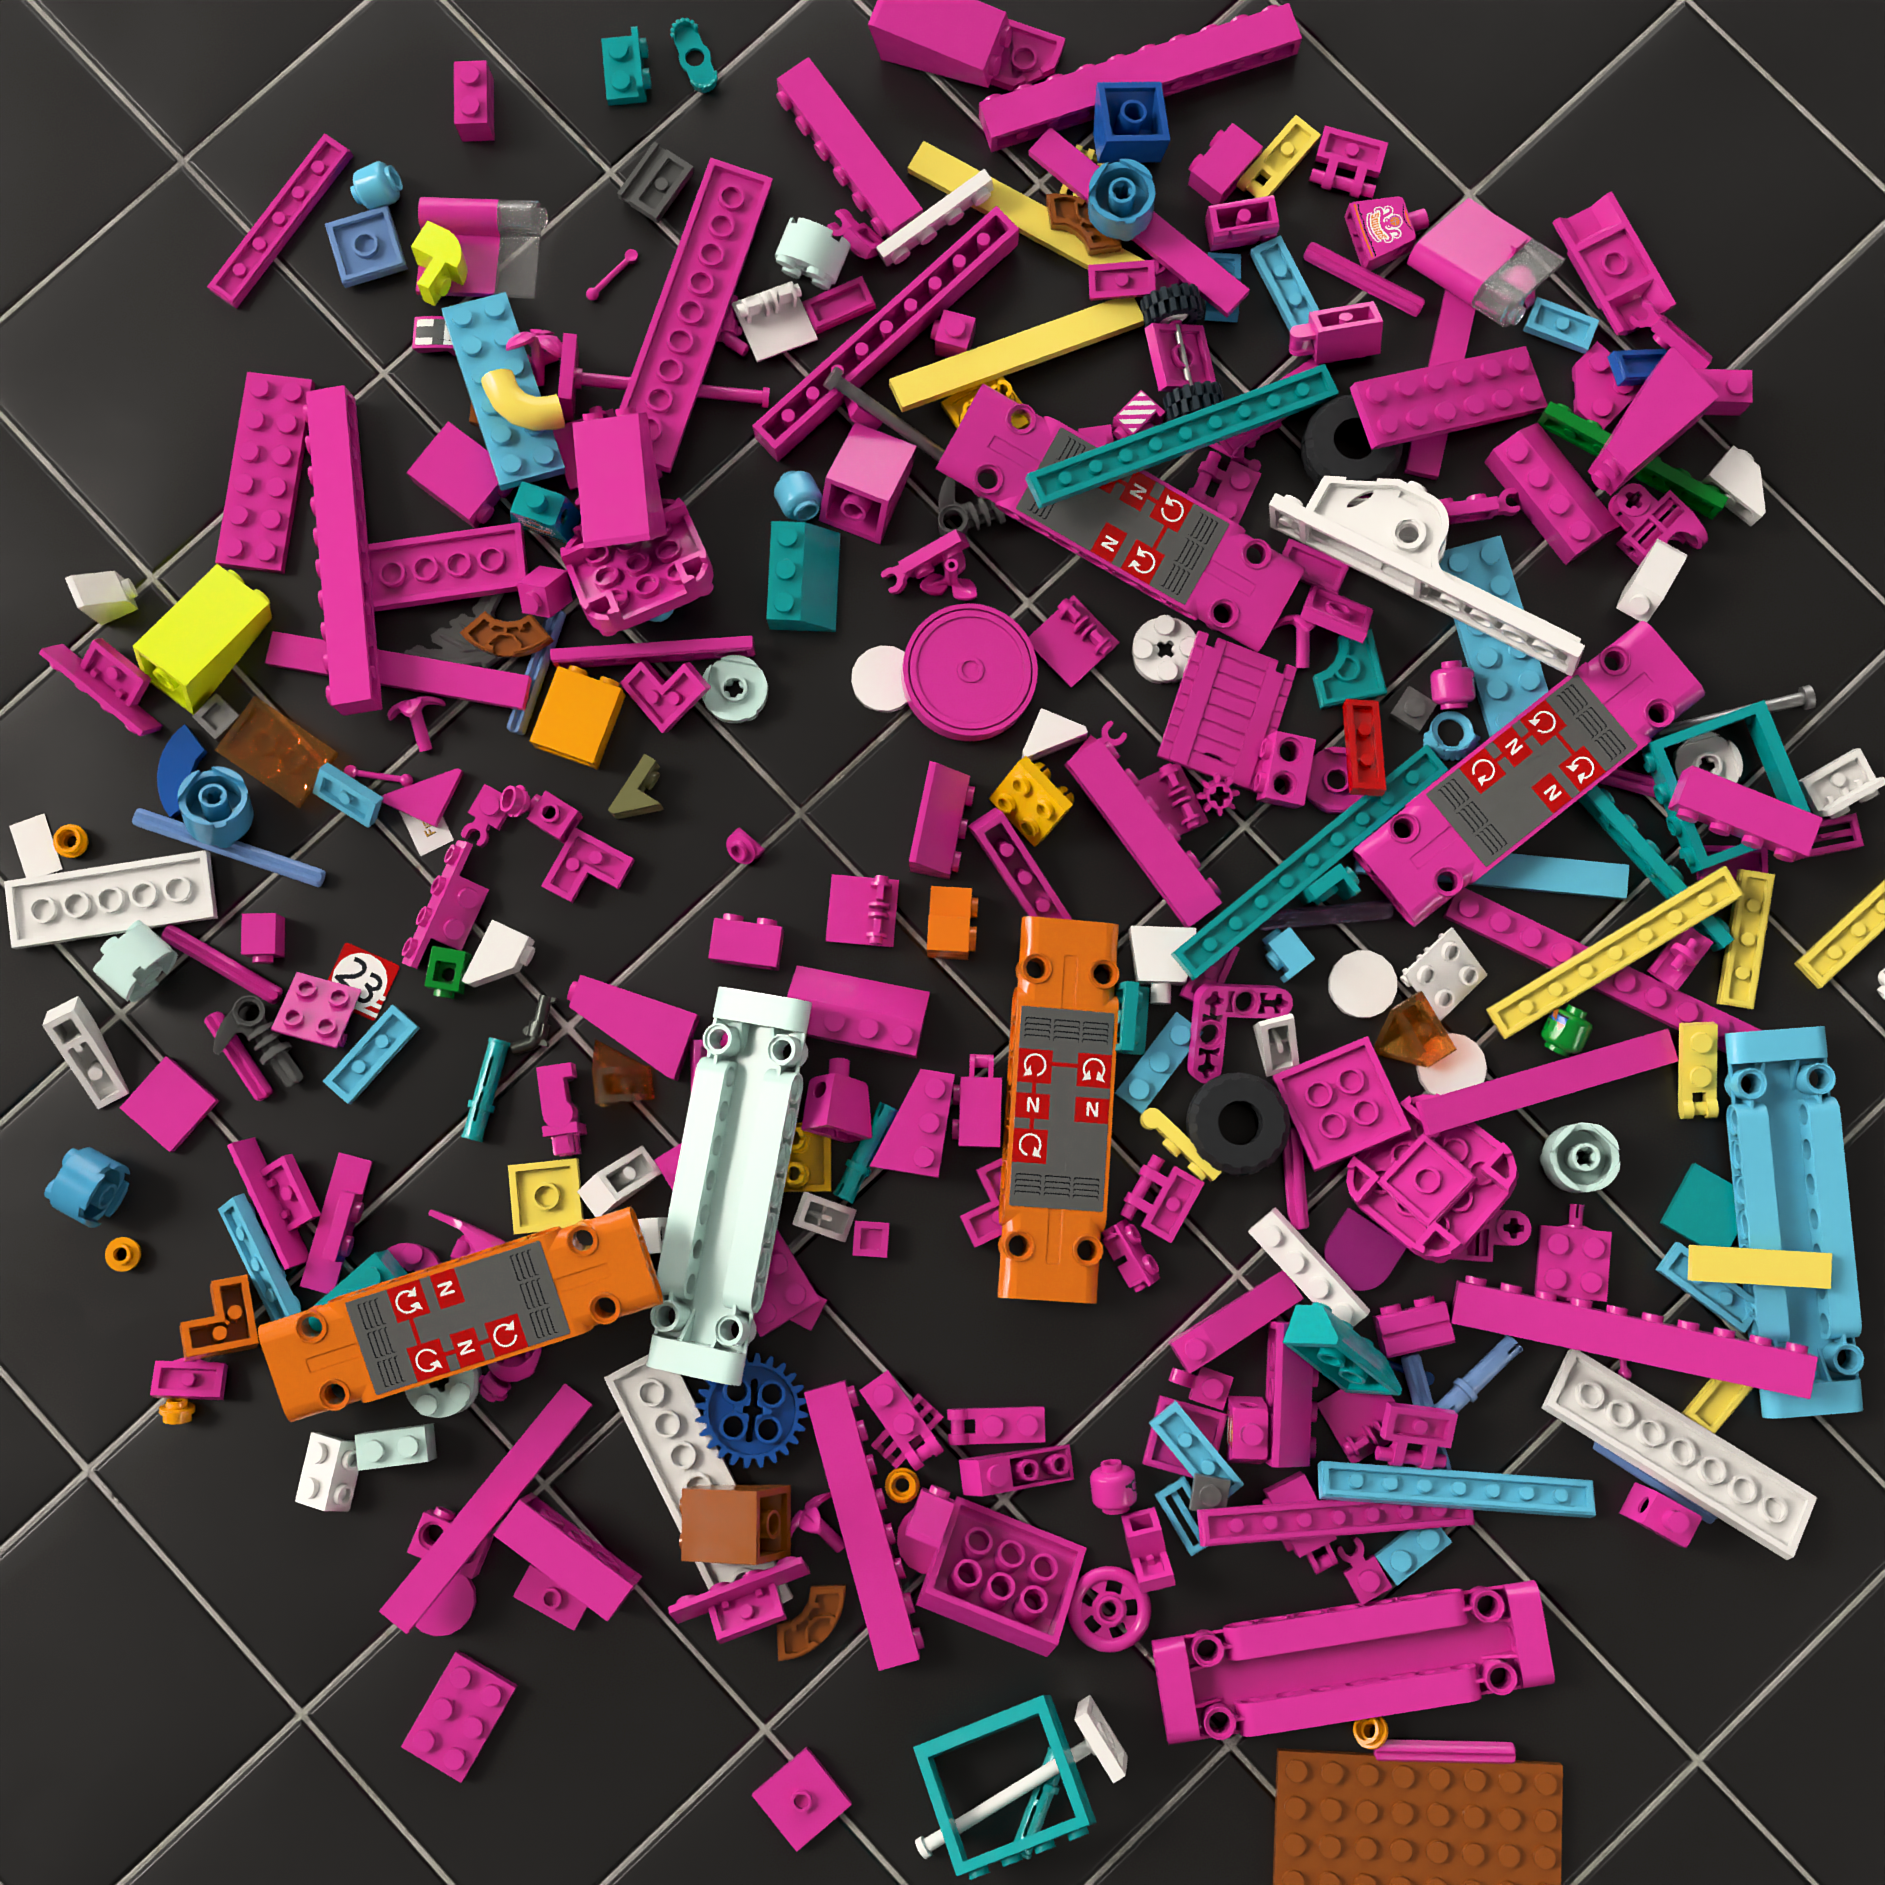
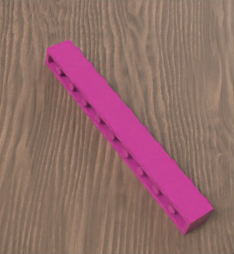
M1289 3L1281 6L1270 5L1259 13L1250 16L1246 14L1239 15L1228 23L1219 26L1211 24L1202 28L1197 33L1187 36L1180 34L1171 38L1169 42L1159 45L1148 44L1137 52L1128 55L1117 54L1106 62L1097 65L1086 64L1075 72L1066 75L1055 74L1038 84H1023L1013 92L1003 95L992 94L979 102V119L991 152L1041 137L1050 127L1055 131H1059L1094 120L1097 82H1161L1163 96L1165 97L1296 55L1300 48L1302 36Z
M997 206L994 207L753 424L755 439L779 462L844 403V394L835 388L829 391L823 386L825 380L836 366L843 371V378L857 388H861L943 313V310H947L1018 246L1019 228Z
M345 385L307 391V405L303 406V415L309 426V435L306 436L305 442L307 451L311 455L312 466L308 467V476L310 483L314 487V497H311L310 504L317 524V528L313 529V538L319 549V559H316L315 566L322 586V590L318 592V601L321 609L324 611V622H321V634L326 642L327 654L323 655V663L326 672L329 674L330 684L326 686V697L329 705L343 716L382 710L356 399Z
M1466 1275L1465 1281L1457 1280L1450 1313V1322L1452 1324L1792 1396L1811 1398L1818 1357L1808 1353L1809 1347L1805 1345L1786 1342L1785 1348L1771 1345V1338L1750 1334L1749 1340L1735 1338L1736 1331L1720 1327H1714L1713 1333L1699 1330V1323L1678 1319L1677 1325L1663 1323L1664 1316L1642 1312V1318L1628 1315L1627 1308L1607 1304L1606 1310L1592 1308L1593 1301L1575 1297L1571 1298V1303L1558 1301V1294L1542 1290H1536L1535 1296L1521 1293V1286L1501 1282L1500 1288L1486 1286L1487 1279Z

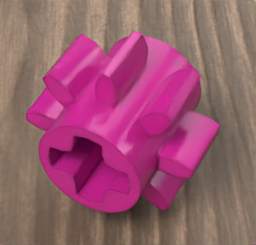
M1215 772L1213 780L1209 782L1203 779L1200 780L1204 789L1203 792L1197 793L1196 797L1207 801L1202 808L1205 812H1208L1213 807L1216 813L1222 816V809L1226 807L1236 808L1232 803L1233 796L1240 795V792L1229 788L1233 783V779L1230 776L1223 782L1220 780L1219 774ZM1216 787H1220L1226 792L1225 795L1220 796V801L1218 802L1210 796V794L1216 793Z

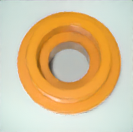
M67 824L56 831L53 845L61 856L76 858L87 849L88 835L83 828L74 824ZM75 836L77 839L76 844L73 847H68V839Z
M119 1237L112 1240L105 1251L107 1264L113 1270L119 1272L132 1270L137 1266L141 1258L139 1244L129 1237ZM121 1248H124L127 1252V1256L123 1261L117 1257V1252Z
M169 1398L166 1400V1404L159 1407V1414L163 1416V1423L171 1425L190 1422L192 1414L195 1412V1404L188 1402V1399Z
M906 1467L892 1470L885 1481L887 1495L897 1503L912 1501L920 1489V1481L917 1474ZM904 1478L909 1482V1488L906 1491H899L896 1488L898 1479Z
M1382 1716L1356 1720L1353 1725V1733L1357 1742L1362 1747L1374 1750L1380 1748L1386 1742L1388 1725ZM1375 1725V1734L1371 1738L1369 1731Z

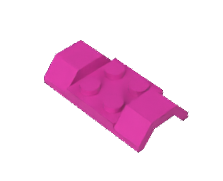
M1612 191L1604 195L1591 207L1569 218L1559 217L1553 221L1555 229L1568 250L1567 255L1597 308L1602 309L1617 336H1626L1640 329L1630 322L1629 317L1632 314H1635L1640 319L1648 317V311L1641 305L1644 300L1653 303L1655 309L1661 315L1676 305L1675 300Z

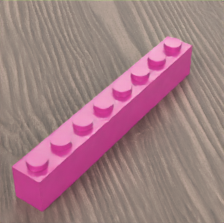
M843 1380L804 1392L878 1671L919 1660V1649L925 1648L920 1627L913 1628L910 1614L915 1613V1607L911 1593H904L900 1579L906 1578L901 1557L894 1558L891 1545L897 1543L892 1523L885 1524L882 1510L887 1509L883 1489L875 1488L872 1477L878 1474L873 1454L866 1455L863 1441H867L869 1438L864 1420L857 1421L854 1407L859 1406V1400L855 1386L848 1387L847 1381Z

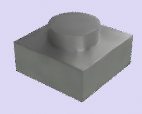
M1408 686L1389 716L1418 734L1437 704L1411 686Z
M217 693L192 716L218 742L243 719Z
M1194 1473L1189 1509L1197 1511L1199 1509L1227 1507L1230 1479Z

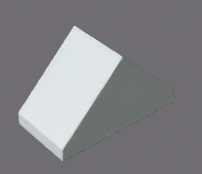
M1041 708L1023 749L1022 758L1027 756L1031 761L1084 741L1088 735L1086 726Z
M1293 1014L1260 1021L1253 1026L1267 1077L1299 1065Z
M804 1191L792 1225L846 1242L857 1210Z

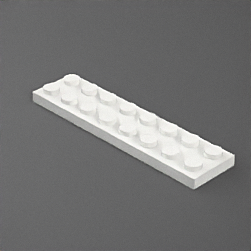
M1575 1349L1567 1351L1541 1407L1542 1409L1785 1560L1794 1558L1815 1505L1816 1496L1583 1352Z
M648 1355L604 1377L681 1533L682 1514L679 1509V1503L682 1497V1488L698 1485H737L724 1457L721 1459L717 1458L718 1445L710 1449L706 1448L708 1442L712 1439L710 1435L699 1436V1433L706 1428L705 1423L695 1422L696 1418L703 1415L699 1409L694 1407L697 1403L683 1375L646 1366ZM776 1561L759 1565L695 1562L708 1590L720 1582L732 1583L742 1579L743 1575L751 1570H766L776 1566ZM787 1583L777 1586L782 1603L793 1598Z

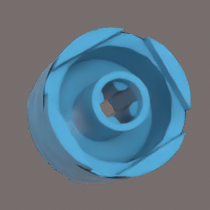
M1119 159V162L1110 164L1107 162L1101 165L1094 172L1089 183L1088 215L1090 222L1100 233L1110 238L1130 241L1147 228L1153 217L1156 195L1150 171L1135 160Z
M220 766L211 767L212 770L200 772V770L192 772L183 780L178 790L179 809L188 833L197 841L207 845H215L220 848L232 846L236 840L249 830L254 816L248 789L242 777L235 771Z
M85 1147L80 1150L72 1148L65 1154L62 1160V1168L56 1178L47 1185L44 1195L50 1199L52 1207L89 1228H95L101 1225L97 1221L103 1215L110 1217L120 1206L129 1186V1182L124 1180L125 1173L130 1175V1170L127 1166L91 1147Z

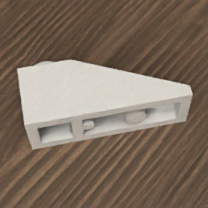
M79 996L47 1011L42 1025L97 1109L129 1094V1089L95 1020Z

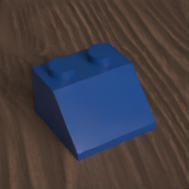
M1097 82L1093 129L1097 163L1119 162V159H1132L1139 163L1161 162L1170 142L1161 82Z

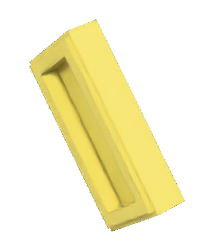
M1710 1378L1681 1414L1715 1434L1754 1387Z

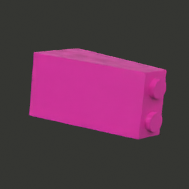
M877 0L868 22V27L881 60L987 88L992 77L997 76L999 73L1004 47L1010 45L1013 35V28L1010 27L1007 13L978 0Z
M1674 347L1666 352L1647 377L1588 470L1593 483L1599 489L1605 490L1610 496L1697 423L1720 397Z
M635 407L615 409L616 416L608 418L603 417V411L582 414L583 421L572 423L584 549L647 541L667 535L647 412L636 413Z

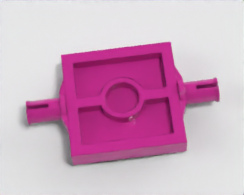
M1569 1204V1224L1558 1227L1539 1225L1534 1294H1536V1290L1558 1294V1300L1571 1303L1572 1297L1607 1302L1612 1232L1596 1231L1583 1226L1585 1205Z

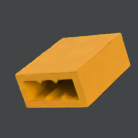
M569 665V668L565 669L558 666L529 741L537 749L598 770L626 695L622 688L619 687L620 683L611 678L601 676L600 680L588 677V672L582 668Z

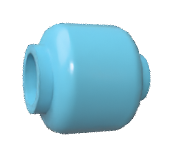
M376 161L354 173L351 193L357 204H363L367 209L372 210L385 205L389 206L399 200L403 185L398 172L393 166H387L383 162Z
M788 471L781 476L774 488V497L788 519L800 522L807 521L819 512L823 496L810 473L805 471Z

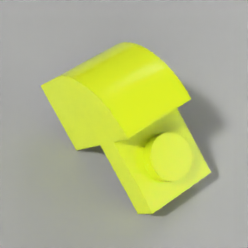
M427 221L411 245L417 264L426 268L417 282L422 298L425 302L436 306L441 296H445L448 293L451 281L464 285L468 270L460 243L455 235L449 230Z

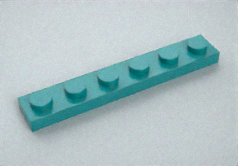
M1596 785L1578 799L1667 900L1688 888L1683 883L1684 877L1681 872L1673 865H1667L1659 856L1661 852L1656 844L1642 837L1637 831L1638 826L1629 815L1622 814L1614 805L1615 800L1607 790L1604 788L1600 789ZM1711 915L1693 926L1697 932L1714 942L1710 947L1713 952L1725 948L1734 940L1729 934L1730 929L1728 925L1717 916Z

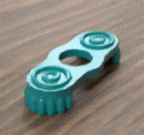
M683 17L680 20L677 19L676 23L672 24L673 28L670 29V35L674 39L679 53L680 66L687 72L690 83L695 90L701 93L710 92L715 88L718 80L717 70L714 71L711 64L710 51L703 44L698 33V25L694 20L690 21L689 18L685 19ZM696 50L703 53L704 61L699 66L689 65L686 62V56L689 52Z

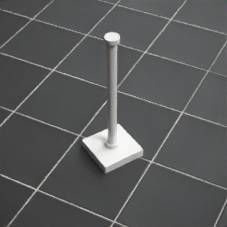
M1089 1695L1078 1702L1074 1719L1084 1735V1741L1070 1750L1075 1763L1091 1753L1094 1756L1096 1755L1112 1782L1115 1783L1126 1776L1128 1755L1093 1698ZM1055 1758L955 1819L959 1834L1059 1774ZM941 1829L926 1838L923 1836L917 1838L915 1844L921 1856L927 1859L932 1856V1851L945 1844Z

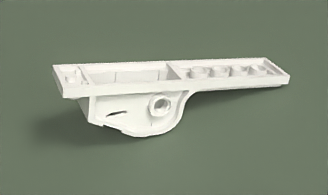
M1324 476L1306 508L1303 507V503L1299 499L1291 495L1283 497L1275 493L1269 503L1270 527L1571 677L1575 672L1585 645L1580 643L1581 638L1441 570L1439 564L1445 554L1449 517L1444 505L1435 496L1427 493L1426 488L1414 481L1406 483L1400 479L1377 478V481L1346 480V477ZM1373 493L1370 498H1359L1365 494Z

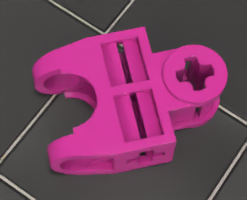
M1631 483L1622 487L1609 501L1608 511L1626 532L1616 545L1638 566L1657 539L1667 544L1669 540H1677L1682 544L1686 542L1696 549H1701L1708 542V534L1694 512L1671 490L1657 501L1645 487L1640 484ZM1627 501L1633 504L1631 508L1626 506ZM1666 512L1669 513L1661 522L1658 521ZM1647 533L1648 535L1640 543H1638V541Z
M1498 1210L1469 1245L1451 1259L1493 1262V1246H1516L1523 1244L1531 1234V1223L1528 1217L1519 1211ZM1510 1221L1512 1225L1518 1228L1517 1232L1511 1233V1236L1508 1231L1503 1229L1504 1224H1509Z

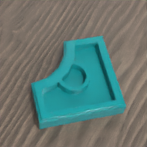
M1372 629L1368 630L1363 644L1343 635L1339 636L1337 639L1338 652L1334 662L1327 670L1313 676L1320 710L1343 705L1346 699L1368 700L1386 696L1387 694Z

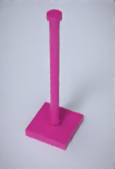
M563 333L558 399L564 420L574 421L577 389H582V386L626 390L631 377L583 372V368H579L577 334ZM702 384L697 397L762 404L763 408H768L770 388L763 387L762 391Z

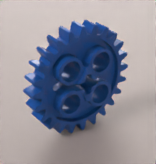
M759 1353L754 1354L750 1363L746 1357L741 1383L745 1389V1394L737 1402L732 1401L728 1397L727 1384L705 1380L710 1386L709 1390H698L697 1393L705 1398V1402L697 1403L694 1407L703 1410L704 1415L696 1418L695 1422L705 1423L706 1428L699 1433V1436L710 1435L712 1438L706 1446L707 1449L717 1445L720 1447L717 1453L718 1459H721L728 1453L730 1454L729 1465H734L738 1458H742L743 1468H748L751 1459H755L758 1468H761L764 1464V1457L767 1456L772 1463H776V1451L787 1456L789 1451L785 1444L787 1442L794 1445L799 1443L793 1433L794 1431H805V1428L798 1423V1419L808 1417V1413L799 1411V1406L805 1404L806 1399L797 1397V1393L804 1386H793L791 1384L797 1374L794 1372L785 1376L783 1374L786 1367L785 1363L774 1368L772 1356H769L764 1364L761 1363ZM756 1379L757 1389L754 1407L760 1408V1414L754 1415L752 1418V1440L747 1442L746 1432L749 1415L743 1413V1407L750 1405L751 1380ZM768 1384L774 1385L779 1391V1398L773 1405L767 1404L762 1398V1390ZM731 1416L736 1417L741 1423V1431L735 1437L728 1436L723 1429L724 1421ZM766 1419L772 1421L776 1427L775 1435L770 1440L763 1439L758 1433L759 1424Z

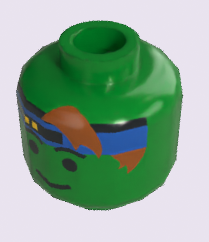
M1568 1004L1566 1010L1556 1008L1551 1011L1541 1031V1036L1546 1041L1544 1046L1568 1058L1571 1053H1581L1593 1030L1592 1024L1585 1019L1587 1012Z

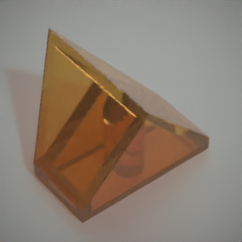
M1422 991L1417 992L1391 1009L1373 1046L1376 1055L1427 1068L1457 1050Z
M595 1039L592 1061L595 1104L609 1106L654 1100L651 1066H645Z

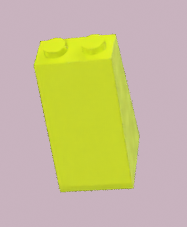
M216 564L133 645L139 668L152 678L150 683L194 715L272 620L270 600L260 590H252L246 586L243 579L231 569L226 571Z

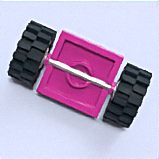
M1176 283L1172 284L1169 288L1163 286L1160 287L1161 290L1151 291V295H1145L1140 301L1146 327L1144 329L1158 390L1168 392L1163 397L1167 422L1225 401L1221 384L1216 382L1203 325H1188L1197 323V320H1201L1204 315L1199 289L1197 286L1195 287V284L1188 285V283H1182L1178 286Z

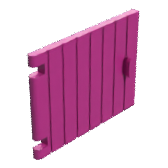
M1199 630L1189 655L1157 757L1213 777V774L1217 772L1221 781L1230 776L1233 779L1232 785L1257 793V791H1254V781L1257 773L1261 771L1263 758H1260L1261 744L1269 734L1276 732L1279 727L1297 668L1286 664L1283 674L1276 672L1278 660L1221 638H1217L1213 648L1206 645L1209 634Z

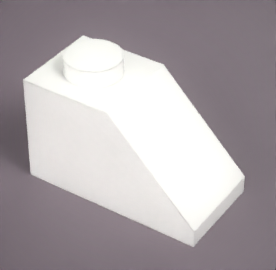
M1733 445L1701 483L1711 484L1717 487L1721 494L1729 497L1724 506L1751 527L1766 512L1760 466L1754 462V458L1750 453Z
M1657 539L1623 589L1616 608L1638 621L1648 622L1667 594L1685 562L1687 554Z
M115 571L71 575L65 578L77 608L100 625L138 610L134 600L138 594L129 578L124 579Z
M492 920L462 982L475 988L520 972L522 966H528L533 958L535 948L532 946L535 941L516 930Z
M642 1145L597 1172L577 1193L594 1216L599 1217L620 1206L660 1176L662 1172Z

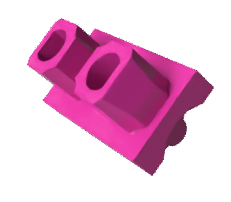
M1691 927L1669 940L1647 971L1674 992L1678 991L1714 942Z

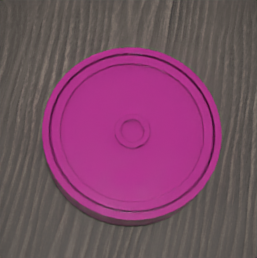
M981 604L949 606L926 618L917 627L908 642L901 669L903 692L913 713L932 731L958 741L989 739L1003 733L1014 725L1025 712L1032 699L1038 676L1036 654L1025 631L1005 613Z

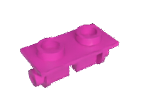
M1126 1218L1101 1232L1104 1237L1102 1242L1112 1259L1115 1261L1125 1255L1128 1260L1118 1266V1269L1129 1288L1133 1287L1137 1293L1160 1279L1157 1262L1152 1255L1145 1252L1140 1243L1141 1235L1138 1229L1133 1224H1129Z

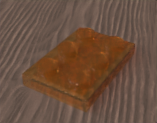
M256 696L252 698L215 749L219 754L298 808H301L313 791L319 768L327 762L332 765L339 755L335 750Z

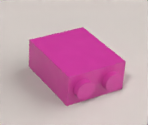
M449 421L407 471L414 484L474 529L480 523H486L493 515L494 506L500 498L507 497L513 490V488L500 490L488 451Z

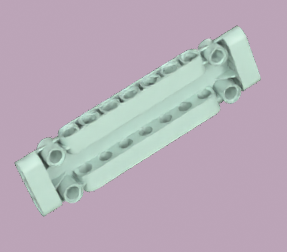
M718 987L713 1013V1025L709 1026L703 1035V1044L708 1051L707 1057H702L699 1060L695 1071L657 1271L663 1304L653 1307L650 1313V1320L655 1327V1331L652 1334L646 1365L648 1367L721 1384L740 1386L742 1383L748 1345L756 1335V1324L753 1320L754 1314L760 1310L765 1295L801 1102L803 1077L799 1072L800 1067L806 1062L808 1057V1048L805 1040L812 1002ZM725 1033H727L728 1042L727 1045L724 1048H722L720 1045L721 1037ZM790 1043L792 1052L785 1060L783 1050ZM671 1308H673L676 1314L673 1324L670 1323L668 1318ZM735 1321L739 1326V1334L736 1338H734L731 1332L732 1324Z

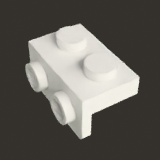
M1856 748L1800 779L1798 782L1813 813L1820 817L1829 816L1830 819H1835L1850 811L1849 805L1859 800L1862 803L1876 797L1879 794L1877 789L1885 785V778L1875 777L1861 749Z
M311 1432L295 1502L322 1511L348 1512L350 1510L359 1473L355 1441L344 1440L321 1432Z

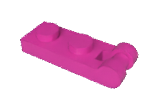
M889 1370L859 1390L915 1471L925 1466L923 1462L932 1455L937 1457L944 1452L939 1441ZM920 1434L925 1444L914 1450L909 1441Z
M1044 1406L947 1409V1420H951V1433L948 1434V1445L1046 1442ZM975 1419V1433H965V1420Z

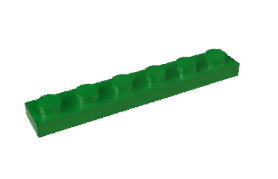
M1551 401L1537 421L1542 428L1596 457L1611 435L1603 430L1599 423L1593 420H1585L1575 415L1568 406L1555 404ZM1659 456L1633 476L1664 494L1671 490L1686 506L1710 519H1713L1723 509L1729 498L1721 494L1717 487L1695 480L1686 470L1673 468L1662 462Z

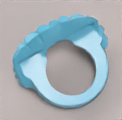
M1445 711L1433 719L1429 731L1424 733L1423 746L1427 744L1440 760L1448 761L1450 759L1454 761L1456 759L1459 761L1479 746L1480 736L1474 733L1473 726L1466 716L1455 711ZM1453 720L1460 724L1464 736L1458 746L1451 747L1443 744L1437 731L1438 725L1441 722Z

